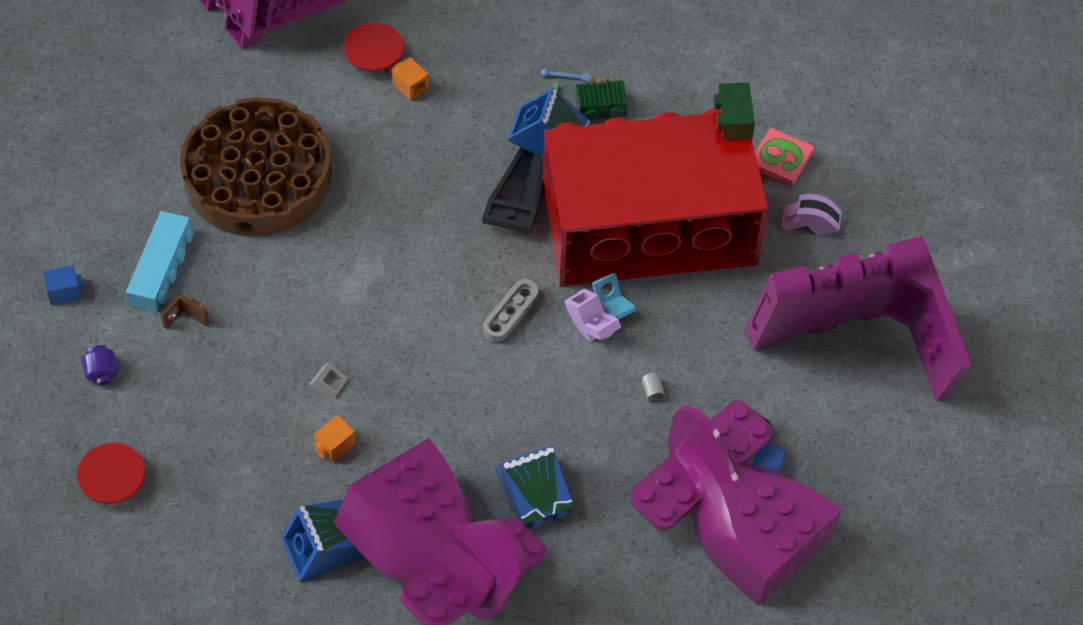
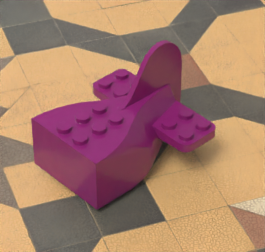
M740 400L732 401L711 420L694 407L682 406L674 413L668 436L670 456L632 488L629 497L630 504L659 531L670 530L690 513L699 542L708 558L744 594L759 605L832 537L842 510L824 496L782 471L746 463L769 442L772 435V427L745 402Z
M429 438L350 484L334 520L335 526L373 566L386 575L407 583L400 593V601L421 625H450L467 612L479 618L494 616L504 608L521 576L540 564L546 554L543 544L518 519L507 518L502 522L497 520L476 522L467 496L447 461Z

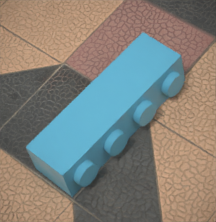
M160 211L126 290L129 306L158 312L161 304L166 303L168 298L167 289L170 283L173 284L175 282L177 265L182 263L185 257V246L187 243H191L193 239L194 229L191 228L189 217Z

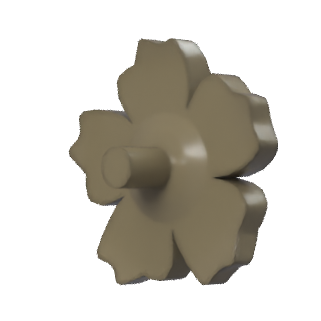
M591 76L587 79V82L605 83L606 81L615 82L617 79L610 76Z

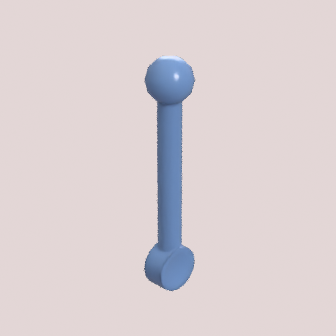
M546 68L541 70V76L544 78L554 76L578 79L587 83V79L590 77L588 73L576 75L552 72Z

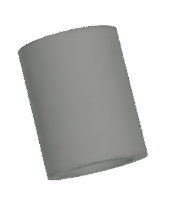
M649 373L642 377L648 401L662 400L665 397V392L659 374Z

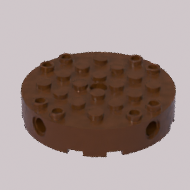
M257 97L236 100V104L224 108L221 105L204 116L205 119L197 127L193 126L184 141L181 150L180 166L188 200L202 218L228 232L242 235H266L291 228L308 218L320 206L330 187L332 178L330 147L321 125L310 114H305L298 110L296 105L286 101Z

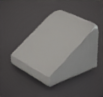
M328 362L320 368L309 385L336 398L349 378Z

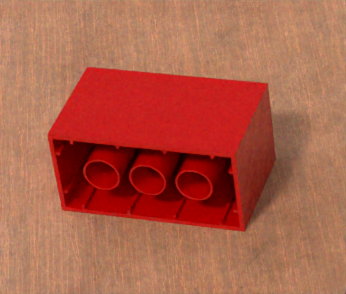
M714 108L705 111L703 114L679 116L673 112H666L657 115L653 119L637 121L616 117L609 119L604 124L580 126L576 123L567 122L556 126L554 129L544 130L543 194L559 287L592 284L612 273L616 274L617 281L757 266L759 264L768 207L752 139L722 140L721 130L716 128V115L719 112L718 109L714 110Z

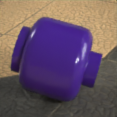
M105 345L90 347L86 350V354L82 356L83 371L88 381L96 382L98 386L111 383V378L118 374L119 368L115 353Z

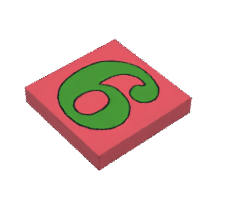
M770 127L755 151L759 172L793 187L813 154L814 146Z

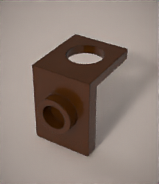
M181 293L160 314L165 329L182 312L206 327L210 323L208 312L202 304L195 299L187 298ZM175 308V311L172 314V316L168 318L169 313L172 311V309Z

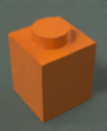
M410 57L392 68V82L411 101L429 89V74Z
M338 415L313 434L316 453L323 459L325 457L328 458L332 463L356 445L355 431Z

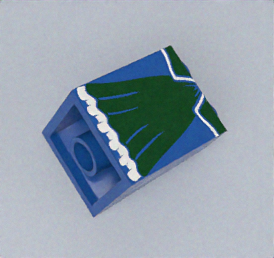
M553 87L519 106L507 140L544 157V130L554 129L556 126L567 122L576 123L580 126L593 125V123Z
M553 446L511 459L494 468L516 519L523 525L527 524L528 529L544 524L542 518L552 515L553 520L569 515L567 510L574 507Z
M343 500L298 506L281 535V540L299 582L365 558L334 524Z

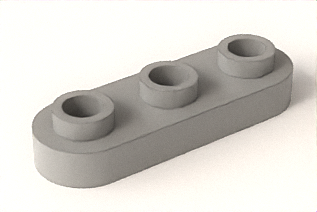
M524 279L516 282L485 319L483 333L488 340L493 342L504 340L538 299V287L533 281ZM525 293L529 294L528 297H523L521 295ZM508 311L515 312L513 315L507 314ZM493 329H499L500 331H499V332H493L492 330H493Z

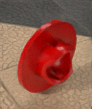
M378 22L365 23L355 27L348 33L344 41V54L349 63L360 70L369 72L382 71L392 67L400 60L404 49L403 39L399 32L387 24Z
M105 443L96 446L84 455L77 468V481L83 494L92 501L102 504H115L127 500L139 490L145 477V467L139 453L132 447L122 443Z

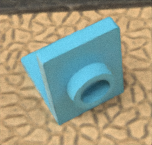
M615 273L592 283L594 293L599 296L605 313L620 319L636 311L635 306L621 295ZM605 283H612V291L608 295H602V286Z

